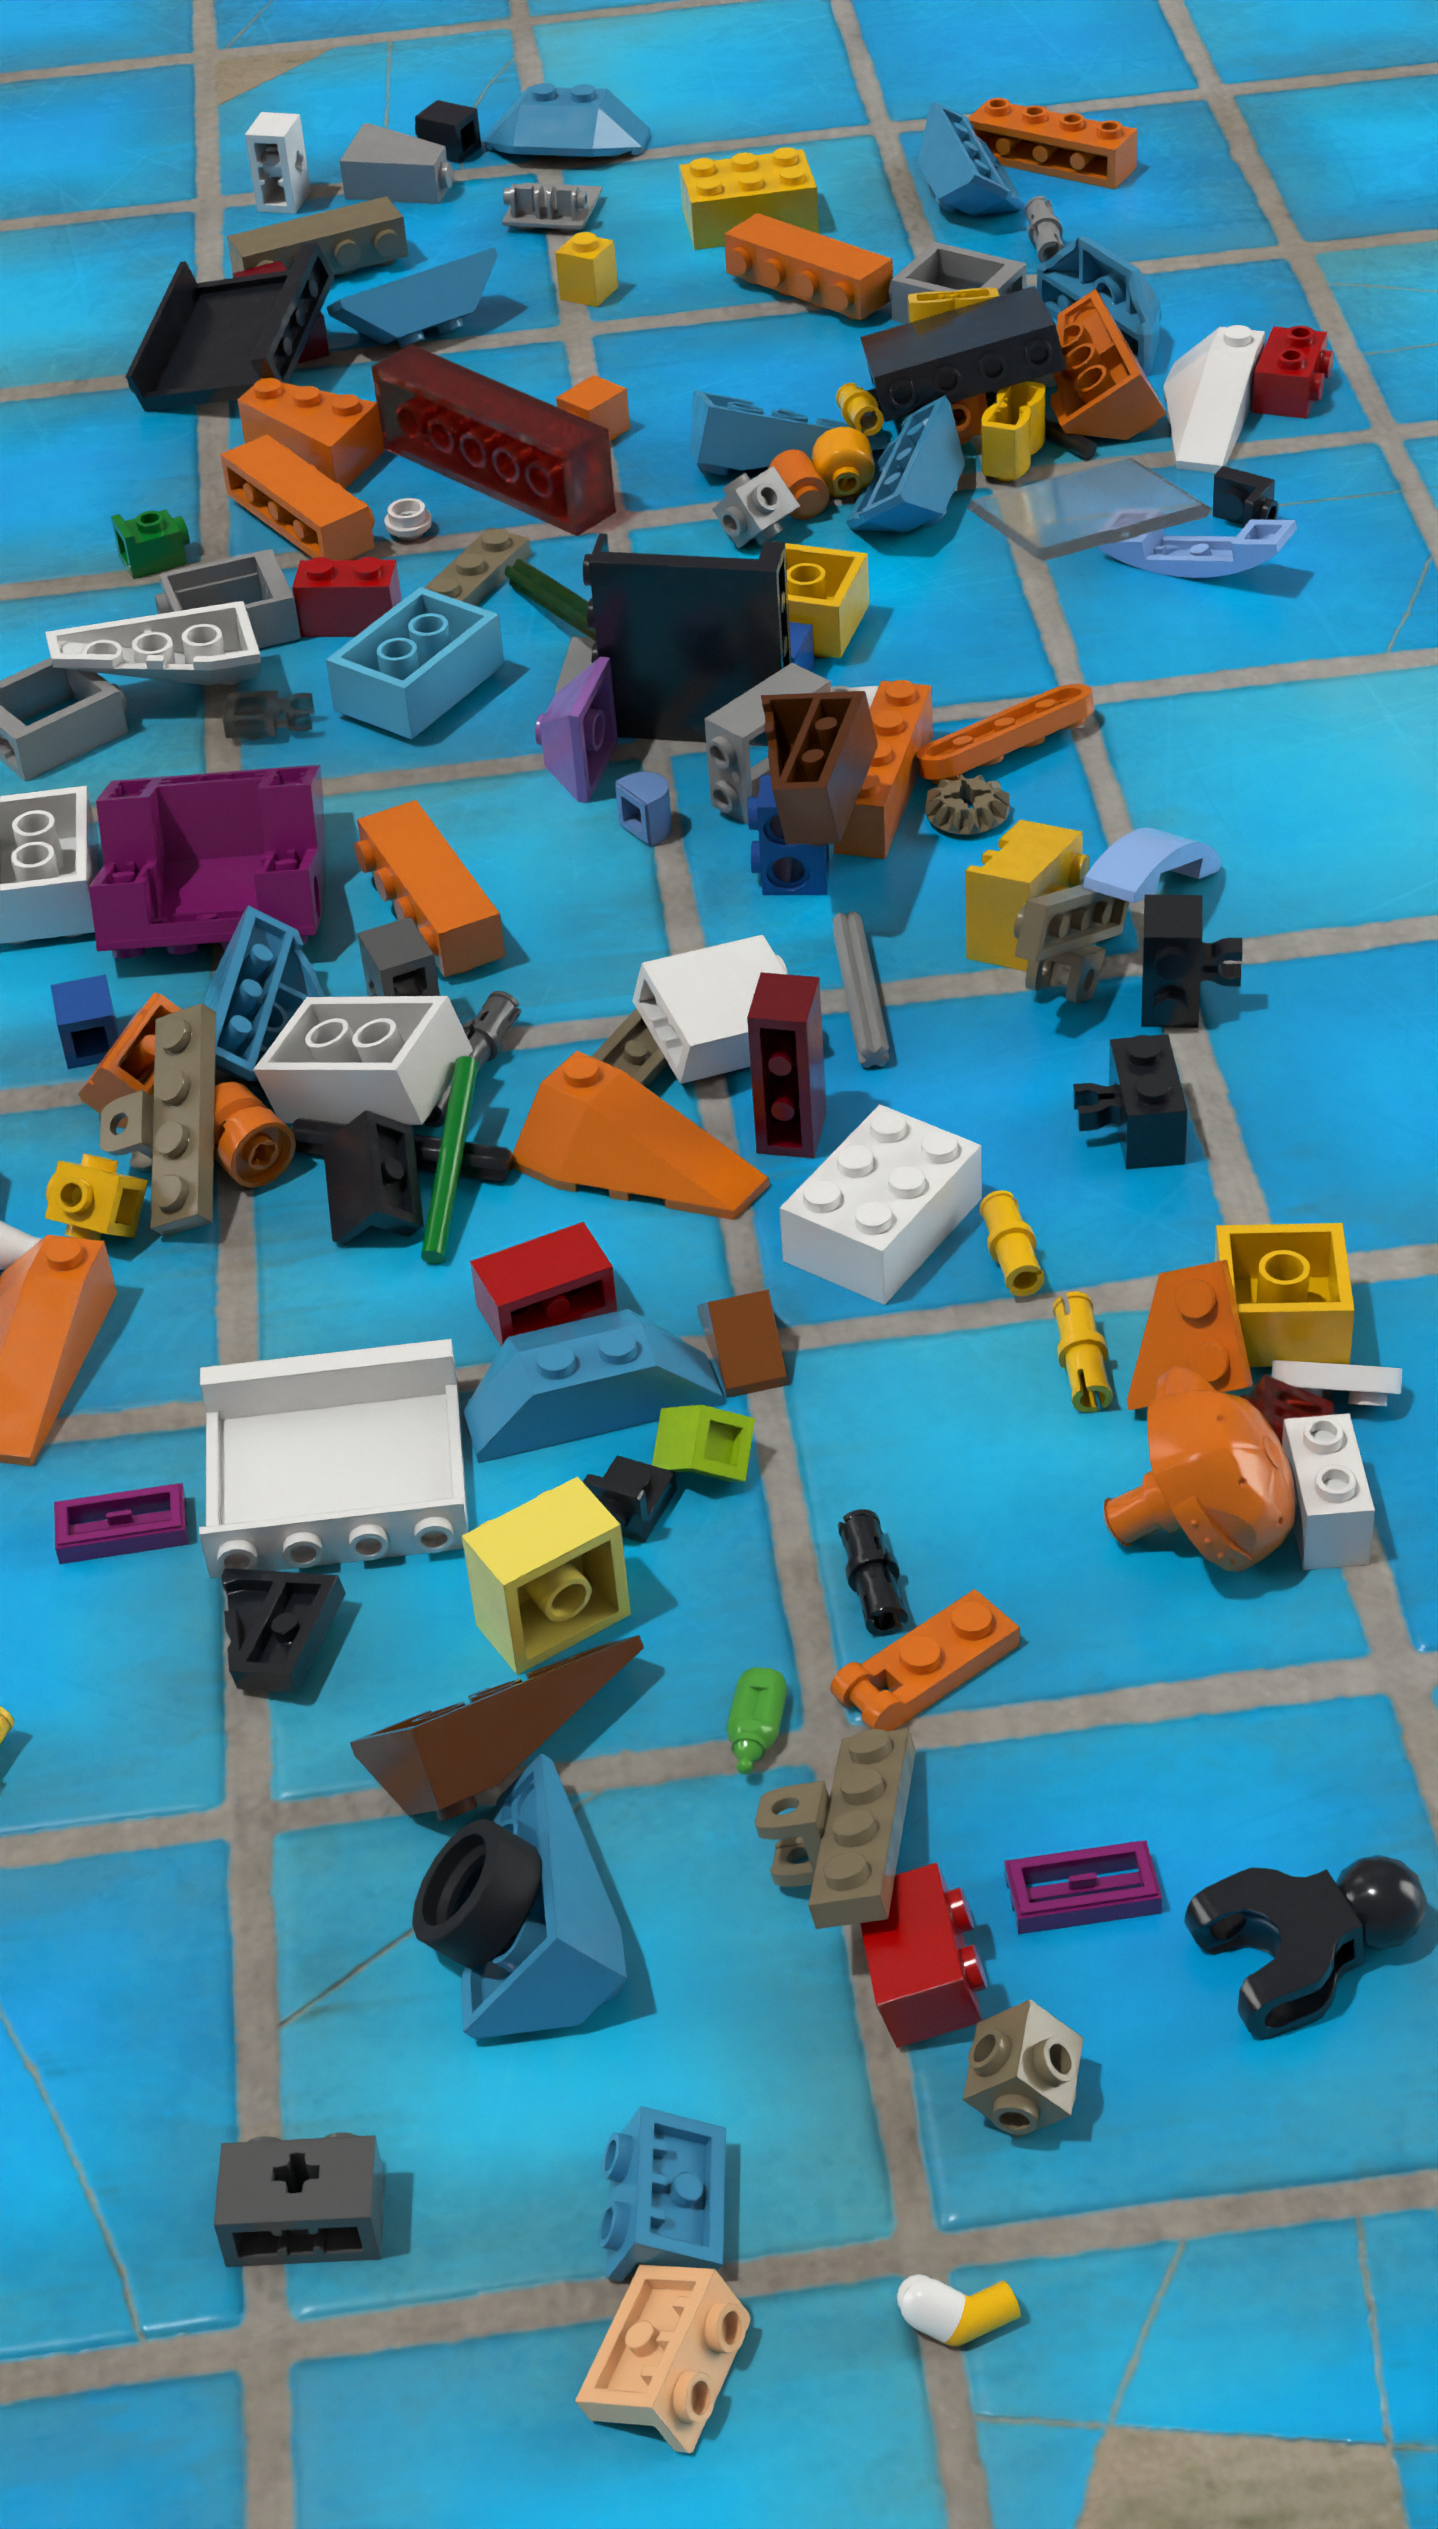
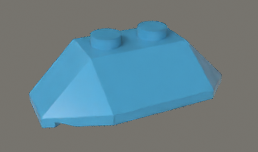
M541 83L528 87L494 123L485 140V148L510 154L588 157L618 156L623 153L641 155L650 138V128L608 89H595L592 85L588 84L577 85L573 88H558L553 84Z
M933 101L928 112L918 164L926 177L925 183L932 188L936 196V203L949 212L956 213L957 210H960L971 216L1020 211L1024 205L1022 199L1003 166L988 145L975 134L973 130L975 127L970 120Z
M1086 235L1075 239L1057 252L1050 260L1043 262L1037 267V291L1052 318L1057 320V314L1096 289L1145 375L1151 374L1159 344L1160 301L1139 268Z
M494 247L339 299L326 308L329 316L383 345L398 340L400 347L403 348L424 340L423 332L437 327L440 335L464 326L461 318L476 310L498 255Z
M946 396L907 415L900 426L902 429L901 433L888 444L876 462L873 481L861 490L846 522L851 530L906 533L920 525L924 528L931 527L946 515V507L952 494L958 488L957 482L965 466L951 404Z
M249 905L244 911L213 975L203 1004L216 1012L215 1069L239 1080L259 1081L253 1069L306 997H325L313 966L301 950L304 944L298 930Z
M625 1309L507 1337L465 1407L463 1414L477 1461L482 1463L657 1421L660 1417L661 1408L691 1405L720 1406L723 1405V1396L706 1353L630 1309Z

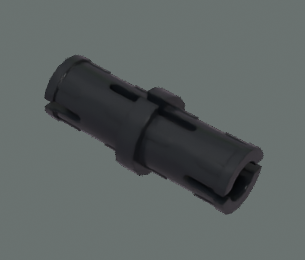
M867 1509L851 1511L843 1516L844 1522L839 1521L838 1532L848 1557V1564L845 1568L847 1582L850 1588L859 1596L865 1626L869 1633L875 1636L892 1635L903 1628L901 1623L906 1624L908 1622L907 1610L897 1586V1580L900 1576L898 1562L885 1546L877 1514Z

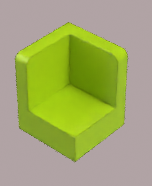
M705 1405L661 1408L652 1465L674 1471L675 1473L691 1472L728 1482H745L755 1418Z

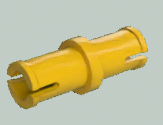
M846 383L838 389L836 403L841 409V415L845 422L851 427L862 431L865 436H872L878 433L883 426L884 419L881 411L878 409L876 399L860 386L857 388L855 383Z
M1004 1190L994 1191L983 1198L979 1209L989 1232L987 1247L992 1259L1000 1264L1006 1288H1009L1010 1293L1019 1297L1029 1296L1036 1293L1042 1287L1045 1279L1043 1270L1040 1269L1034 1252L1037 1240L1031 1226L1023 1222L1018 1201L1016 1198L1013 1199L1014 1195Z
M1079 1291L1068 1292L1066 1295L1070 1313H1067L1064 1299L1061 1296L1054 1301L1052 1307L1060 1335V1342L1056 1350L1061 1367L1067 1370L1072 1393L1071 1400L1074 1408L1086 1413L1097 1412L1099 1409L1094 1391H1098L1101 1405L1104 1408L1109 1406L1113 1399L1104 1364L1108 1357L1107 1343L1104 1336L1097 1332L1091 1297Z

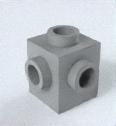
M772 466L751 480L744 473L722 489L727 497L714 506L712 510L720 520L723 530L732 538L739 549L753 539L760 546L764 544V541H768L783 530L779 523L799 508L800 505L775 467Z

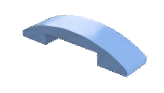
M1118 518L1100 538L1098 544L1100 550L1109 556L1142 570L1175 577L1209 578L1239 573L1266 562L1279 553L1297 530L1296 520L1250 519L1236 537L1166 536L1162 518Z
M1144 827L1127 833L1113 843L1084 877L1082 888L1130 903H1136L1144 900L1145 895H1156L1161 873L1170 870L1200 879L1219 872L1221 859L1214 848L1208 844L1155 828Z

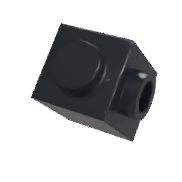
M436 100L415 116V134L417 138L445 146L447 161L460 164L481 147L477 108Z

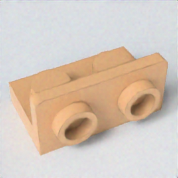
M639 2265L575 2402L590 2421L655 2426L675 2452H693L704 2425L713 2411L716 2398L736 2353L744 2341L745 2333L750 2324V2314L716 2269Z

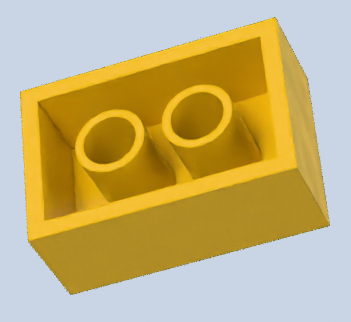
M784 147L775 150L773 153L760 155L738 153L732 158L720 160L698 158L689 164L679 165L682 211L694 250L725 246L724 233L756 213L819 234L817 186L803 149L796 150Z

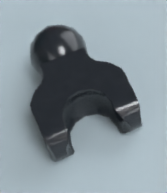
M1375 1855L1357 1859L1341 1871L1336 1883L1327 1869L1308 1877H1292L1281 1871L1268 1868L1242 1870L1197 1893L1188 1905L1184 1923L1195 1942L1204 1951L1214 1955L1229 1950L1250 1947L1268 1952L1274 1958L1264 1967L1245 1978L1239 1990L1238 2014L1247 2030L1255 2037L1268 2039L1303 2027L1322 2018L1335 1999L1337 1983L1343 1974L1364 1964V1946L1382 1950L1401 1946L1413 1937L1425 1916L1427 1898L1418 1875L1401 1860Z

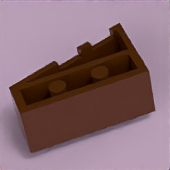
M866 692L761 695L765 714V733L769 748L768 759L772 791L786 845L809 844L811 846H824L830 843H840L878 747Z

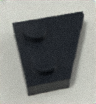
M224 1569L221 1579L228 1600V1611L224 1612L225 1628L231 1640L227 1648L229 1672L237 1689L298 1693L346 1595L339 1576Z

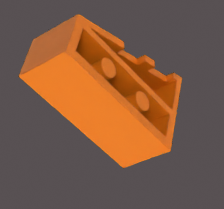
M261 378L237 400L245 443L268 434L283 446L290 448L294 454L308 464L315 466L318 471L329 479L339 483L344 489L385 451L378 402L359 399L351 394L340 395L325 392L314 386L302 387L287 384L275 378Z

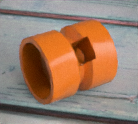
M227 1082L215 1086L214 1160L239 1185L254 1188L274 1181L286 1170L294 1156L296 1147L294 1133L245 1085Z

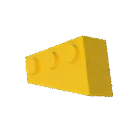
M1019 820L999 839L998 848H1002L1001 850H987L982 854L981 863H985L982 867L970 865L965 870L966 959L1027 971L1029 960L1015 956L1018 938L1014 935V926L1020 909L1026 905L1029 899L1083 884L1084 877L1089 870V856L1082 854L1083 831Z

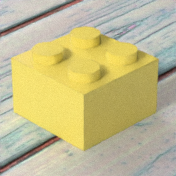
M578 1476L552 1490L541 1493L525 1504L495 1519L486 1521L478 1528L462 1535L476 1626L516 1675L631 1615L621 1524Z

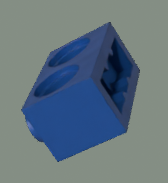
M761 775L758 797H749L748 827L749 830H758L759 841H752L751 871L752 873H761L762 895H827L830 868L829 844L824 846H811L809 844L786 845L772 791L771 775Z

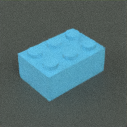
M419 587L326 659L334 711L409 739L415 738L505 665L499 614Z

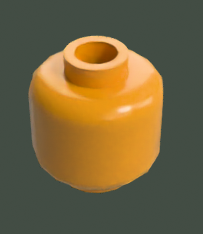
M836 427L818 437L812 449V462L828 486L829 495L841 498L860 494L861 490L873 481L875 474V462L868 438L860 430L851 427Z

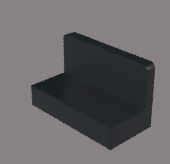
M365 1110L329 1138L323 1145L332 1240L343 1245L347 1244L371 1225L406 1237L412 1236L424 1227L412 1126Z

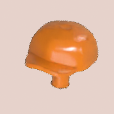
M1175 1366L1165 1371L1157 1379L1155 1400L1149 1403L1147 1410L1149 1458L1152 1470L1143 1476V1485L1115 1498H1107L1105 1500L1103 1516L1106 1527L1114 1539L1127 1547H1130L1134 1541L1161 1529L1174 1534L1184 1530L1199 1552L1211 1563L1218 1565L1226 1571L1242 1572L1265 1559L1281 1546L1294 1525L1296 1516L1295 1488L1288 1457L1268 1421L1249 1401L1236 1395L1216 1392L1210 1383L1189 1368Z

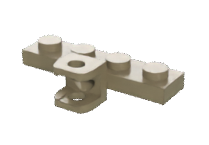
M1083 884L1027 900L1026 905L1020 909L1014 926V935L1018 938L1015 956L1029 960L1025 987L1035 991L1046 986L1050 987L1055 979L1059 963L1071 966L1067 983L1066 1000L1074 1003H1081L1091 999L1099 981L1106 949L1091 944L1122 934L1129 905L1127 901L1082 888Z
M202 1003L156 1019L154 1096L141 1090L115 1099L107 1104L101 1112L100 1148L115 1156L132 1152L130 1165L141 1172H152L150 1229L164 1237L213 1222L216 1012ZM128 1117V1124L125 1130L117 1135L116 1128L118 1123L123 1118Z
M909 1728L892 1731L869 1729L859 1732L853 1737L842 1738L830 1798L824 1780L781 1787L763 1794L760 1798L755 1819L758 1836L769 1840L782 1839L775 1845V1855L772 1868H770L773 1882L781 1887L812 1885L808 1906L816 1929L888 1919L916 1754ZM796 1808L790 1813L777 1815L785 1809ZM809 1857V1860L805 1862L793 1863L799 1858Z

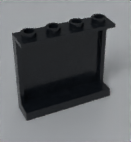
M318 242L302 244L291 270L197 283L186 261L180 262L125 376L130 390L136 395L144 411L238 400L261 378H275L280 382L289 384L335 279Z
M1035 286L860 337L871 381L875 385L885 422L905 417L943 396H946L949 402L953 403L1066 370L1055 322Z
M600 533L592 554L585 555L583 561L584 585L591 586L592 598L589 600L587 609V624L589 630H595L596 642L592 649L591 664L599 657L610 658L618 738L706 743V717L792 663L785 542L764 541L759 559L609 552L607 534ZM765 731L750 740L749 745L768 746Z

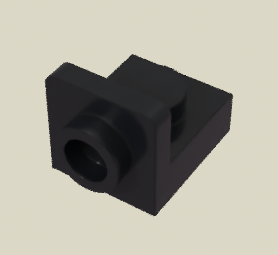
M1222 466L1214 475L1213 517L1242 524L1243 528L1250 519L1276 520L1278 502L1274 500L1275 480Z
M618 1455L603 1477L587 1474L583 1480L588 1489L621 1524L622 1537L641 1543L646 1542L677 1491L676 1474L674 1471Z

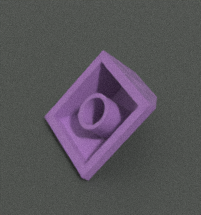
M599 657L556 693L546 713L540 714L536 723L535 738L537 744L542 745L544 766L578 802H589L618 745L611 664L608 657Z

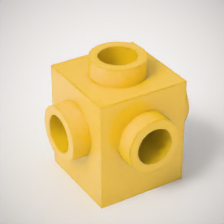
M83 1153L81 1164L58 1160L56 1171L47 1185L46 1199L48 1205L45 1219L67 1224L65 1235L74 1238L100 1240L102 1233L135 1238L148 1180L117 1173L119 1161Z

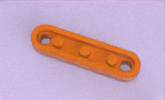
M1069 684L1050 689L922 746L916 752L920 776L925 779H931L932 783L939 785L940 780L943 779L955 781L960 774L962 775V773L975 767L989 766L1001 762L1004 759V754L1020 747L1026 748L1039 745L1045 741V736L1053 732L1083 725L1086 722V718L1095 711L1091 687L1083 684Z

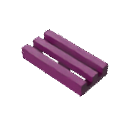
M183 1483L54 1502L55 1550L59 1564L189 1545L186 1528L188 1522L185 1509L187 1504Z
M1146 1840L1004 1861V1877L1007 1888L1009 1887L1010 1902L1012 1910L1015 1911V1923L1018 1934L1162 1913V1895ZM1131 1869L1138 1870V1872L1097 1878V1874ZM1068 1879V1882L1026 1888V1885Z

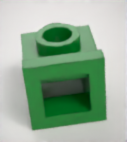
M166 509L162 511H146L139 514L136 518L124 521L120 514L111 516L119 558L133 579L187 564L184 545L190 543V538L182 516L172 518Z

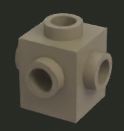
M1031 1999L978 2022L974 2041L968 2055L969 2068L963 2101L992 2120L999 2129L1010 2133L1016 2138L1071 2116L1077 2094L1076 2083L1084 2038Z

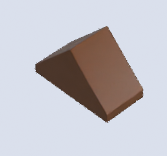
M769 1289L697 1305L698 1315L727 1398L788 1385Z

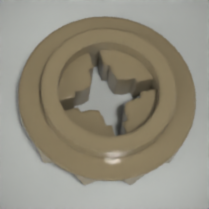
M960 774L957 780H940L938 788L927 791L925 813L928 820L935 827L949 833L971 835L990 831L1001 825L1007 819L1010 812L1009 793L1002 790L1000 782H985L982 775H978L973 779H966ZM964 802H971L973 808H969L968 804Z

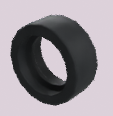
M484 1818L464 1826L449 1839L437 1854L421 1882L414 1903L412 1919L416 1938L465 1967L473 1968L488 1963L503 1951L518 1933L534 1904L541 1882L542 1861L537 1848L497 1823Z

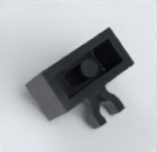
M1145 895L1141 1027L1199 1028L1200 983L1202 981L1209 980L1222 986L1241 987V964H1225L1223 962L1228 960L1242 961V938H1224L1214 943H1204L1202 941V895Z
M1139 1035L1130 1038L1110 1039L1109 1086L1093 1083L1073 1084L1074 1110L1078 1109L1077 1124L1079 1131L1097 1130L1111 1123L1116 1124L1126 1170L1184 1165L1186 1157L1187 1107L1169 1035Z

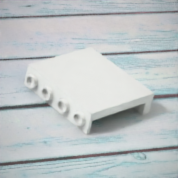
M452 1339L200 1368V1388L206 1410V1526L199 1527V1536L209 1578L221 1577L226 1568L278 1571L464 1549L462 1535L468 1533L469 1528L459 1385Z

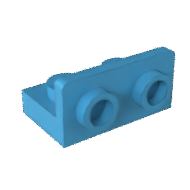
M640 2106L621 2133L614 2132L610 2136L602 2160V2176L604 2179L610 2180L609 2202L601 2217L598 2232L599 2246L607 2249L606 2279L623 2282L637 2262L654 2266L710 2268L717 2271L723 2265L725 2127Z

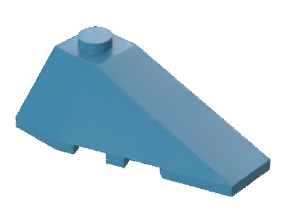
M694 390L692 397L690 454L698 463H702V470L714 474L728 475L729 468L749 470L768 467L778 454L792 449L803 451L812 460L813 445L818 437L833 428L851 426L845 422L827 418H817L816 424L808 423V417L783 408L773 410L772 415L763 414L764 409L753 406L752 401ZM880 431L872 436H866L872 450L887 447L888 438Z
M541 1753L497 1798L493 1822L537 1848L542 1861L541 1882L528 1916L518 1933L505 1949L486 1964L473 1968L464 1966L461 1980L463 2032L475 2039L579 2026L601 2004H607L612 2001L620 1992L624 1981L627 1979L622 1929L553 1760Z

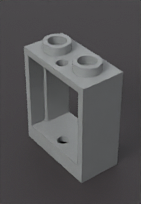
M933 242L891 279L888 298L892 305V320L906 324L909 323L907 296L909 294L931 291H957L971 288H997L999 296L1026 289V263Z
M272 549L159 574L162 593L154 595L158 614L243 601L258 649L301 639L295 599Z
M51 657L1 680L0 761L26 782L128 733L124 713L127 711L128 705L122 690L118 685L109 683L97 672L55 668L52 665ZM73 697L79 701L28 726L22 723V721Z
M791 663L705 718L711 806L748 825L749 797H758L760 776L770 775L768 757L752 768L750 767L749 741L765 731V714L761 695L831 692V681Z

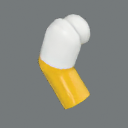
M917 2274L904 2280L897 2293V2305L905 2321L916 2330L949 2346H962L1021 2317L1018 2301L1012 2289L1004 2280L967 2296L936 2279L929 2278L927 2275Z

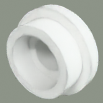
M404 498L391 503L388 507V514L384 519L386 531L402 540L417 539L432 525L431 514L425 509V504L421 500L414 498Z

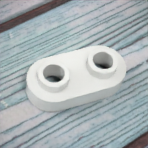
M1272 1360L1271 1386L1284 1387L1283 1400L1322 1402L1323 1390L1348 1391V1404L1387 1406L1388 1394H1401V1368Z

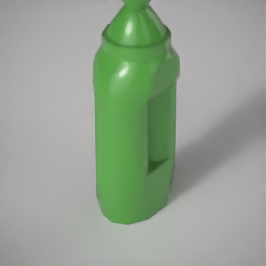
M754 1667L745 1670L735 1686L726 1732L732 1745V1752L739 1760L736 1769L742 1775H748L752 1772L753 1763L764 1757L765 1752L772 1747L780 1731L788 1688L783 1674L771 1668Z

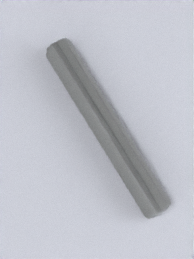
M851 911L847 915L839 912L832 920L834 926L833 935L858 1060L866 1068H870L875 1064L882 1067L889 1060V1045L862 917L855 911Z

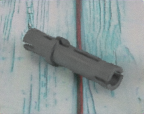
M492 992L477 1016L462 1025L473 1049L469 1057L476 1059L479 1064L477 1073L487 1061H491L498 1055L503 1046V1036L520 1016L521 1009L517 1008L519 1006L518 1001L507 992ZM452 1082L423 1124L426 1126L440 1127L445 1123Z

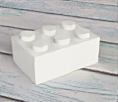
M87 786L0 796V944H21L29 940L60 936L76 937L84 933L95 932L89 885L98 874V834Z
M448 996L306 997L253 1070L275 1114L284 1123H294L298 1118L348 1124L367 1110L410 1126L422 1125L452 1082L456 1059L461 1056L469 1057L473 1049Z
M879 1104L779 1208L783 1262L885 1305L982 1199L981 1145Z

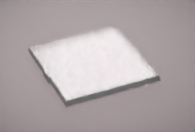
M1128 458L974 499L967 509L1037 559L1046 561L1205 518L1212 508L1133 458Z

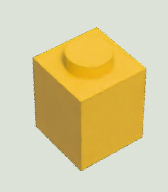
M590 232L576 233L555 252L560 300L598 307L618 289L614 240L600 238Z

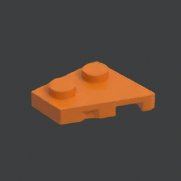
M1227 1260L1159 1273L1127 1398L1128 1410L1148 1407L1149 1403L1155 1400L1157 1379L1165 1371L1175 1366L1189 1368L1201 1375L1212 1385L1216 1392H1228L1253 1386Z

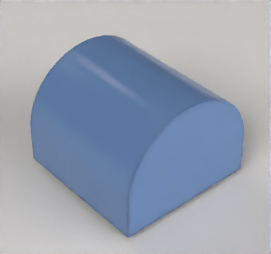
M635 772L617 780L615 788L619 825L651 847L666 840L672 833L669 784L666 778L654 772Z

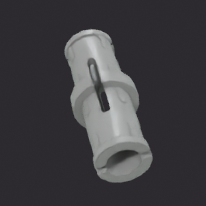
M1036 196L1027 202L1025 213L1029 221V239L1036 246L1039 261L1043 263L1044 260H1050L1057 252L1064 248L1061 241L1062 225L1054 215L1051 201L1047 199L1045 202V197Z

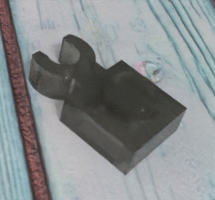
M278 690L228 693L223 718L226 738L256 740L263 737L276 736L277 728L286 727L292 731L311 730L313 726L311 714L315 713L313 696L311 693H296L279 699Z

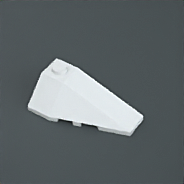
M1243 325L1219 327L1174 362L1163 385V396L1167 404V419L1171 427V442L1176 469L1216 473L1222 466H1226L1252 407L1254 370L1264 349L1265 331L1251 330Z
M243 601L45 632L52 665L55 668L209 686L215 684L233 685L242 680L258 678L261 666L260 652Z

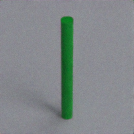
M468 1056L458 1057L454 1067L421 1252L422 1260L430 1264L443 1263L446 1255L479 1065L476 1059Z

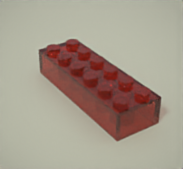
M412 344L371 366L376 402H378L384 449L575 536H579L616 513L609 429Z

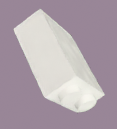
M763 935L641 963L632 1002L680 1084L751 1067L747 1016L760 973L788 974L783 959L779 955H775Z

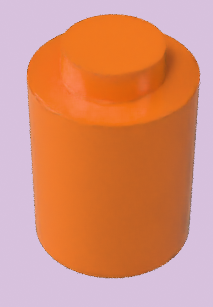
M792 449L778 454L770 463L769 468L775 467L800 505L790 516L803 520L815 517L823 511L828 503V486L809 456L803 451Z

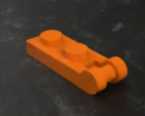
M974 1589L862 1664L851 1662L842 1667L834 1676L830 1691L846 1707L856 1706L862 1712V1722L870 1729L895 1730L1020 1645V1627ZM884 1687H887L889 1689L880 1691Z

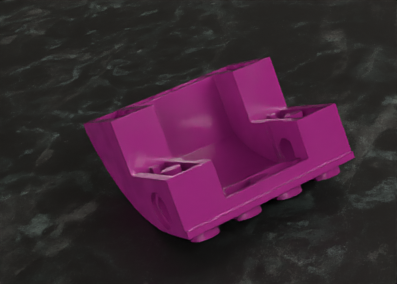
M320 765L114 780L108 784L96 800L104 865L89 885L97 952L112 951L114 958H133L144 955L145 948L166 946L167 953L187 954L198 951L200 949L199 944L220 942L221 948L226 950L248 905L297 929L303 943L308 941V935H316L322 918L325 892V826Z

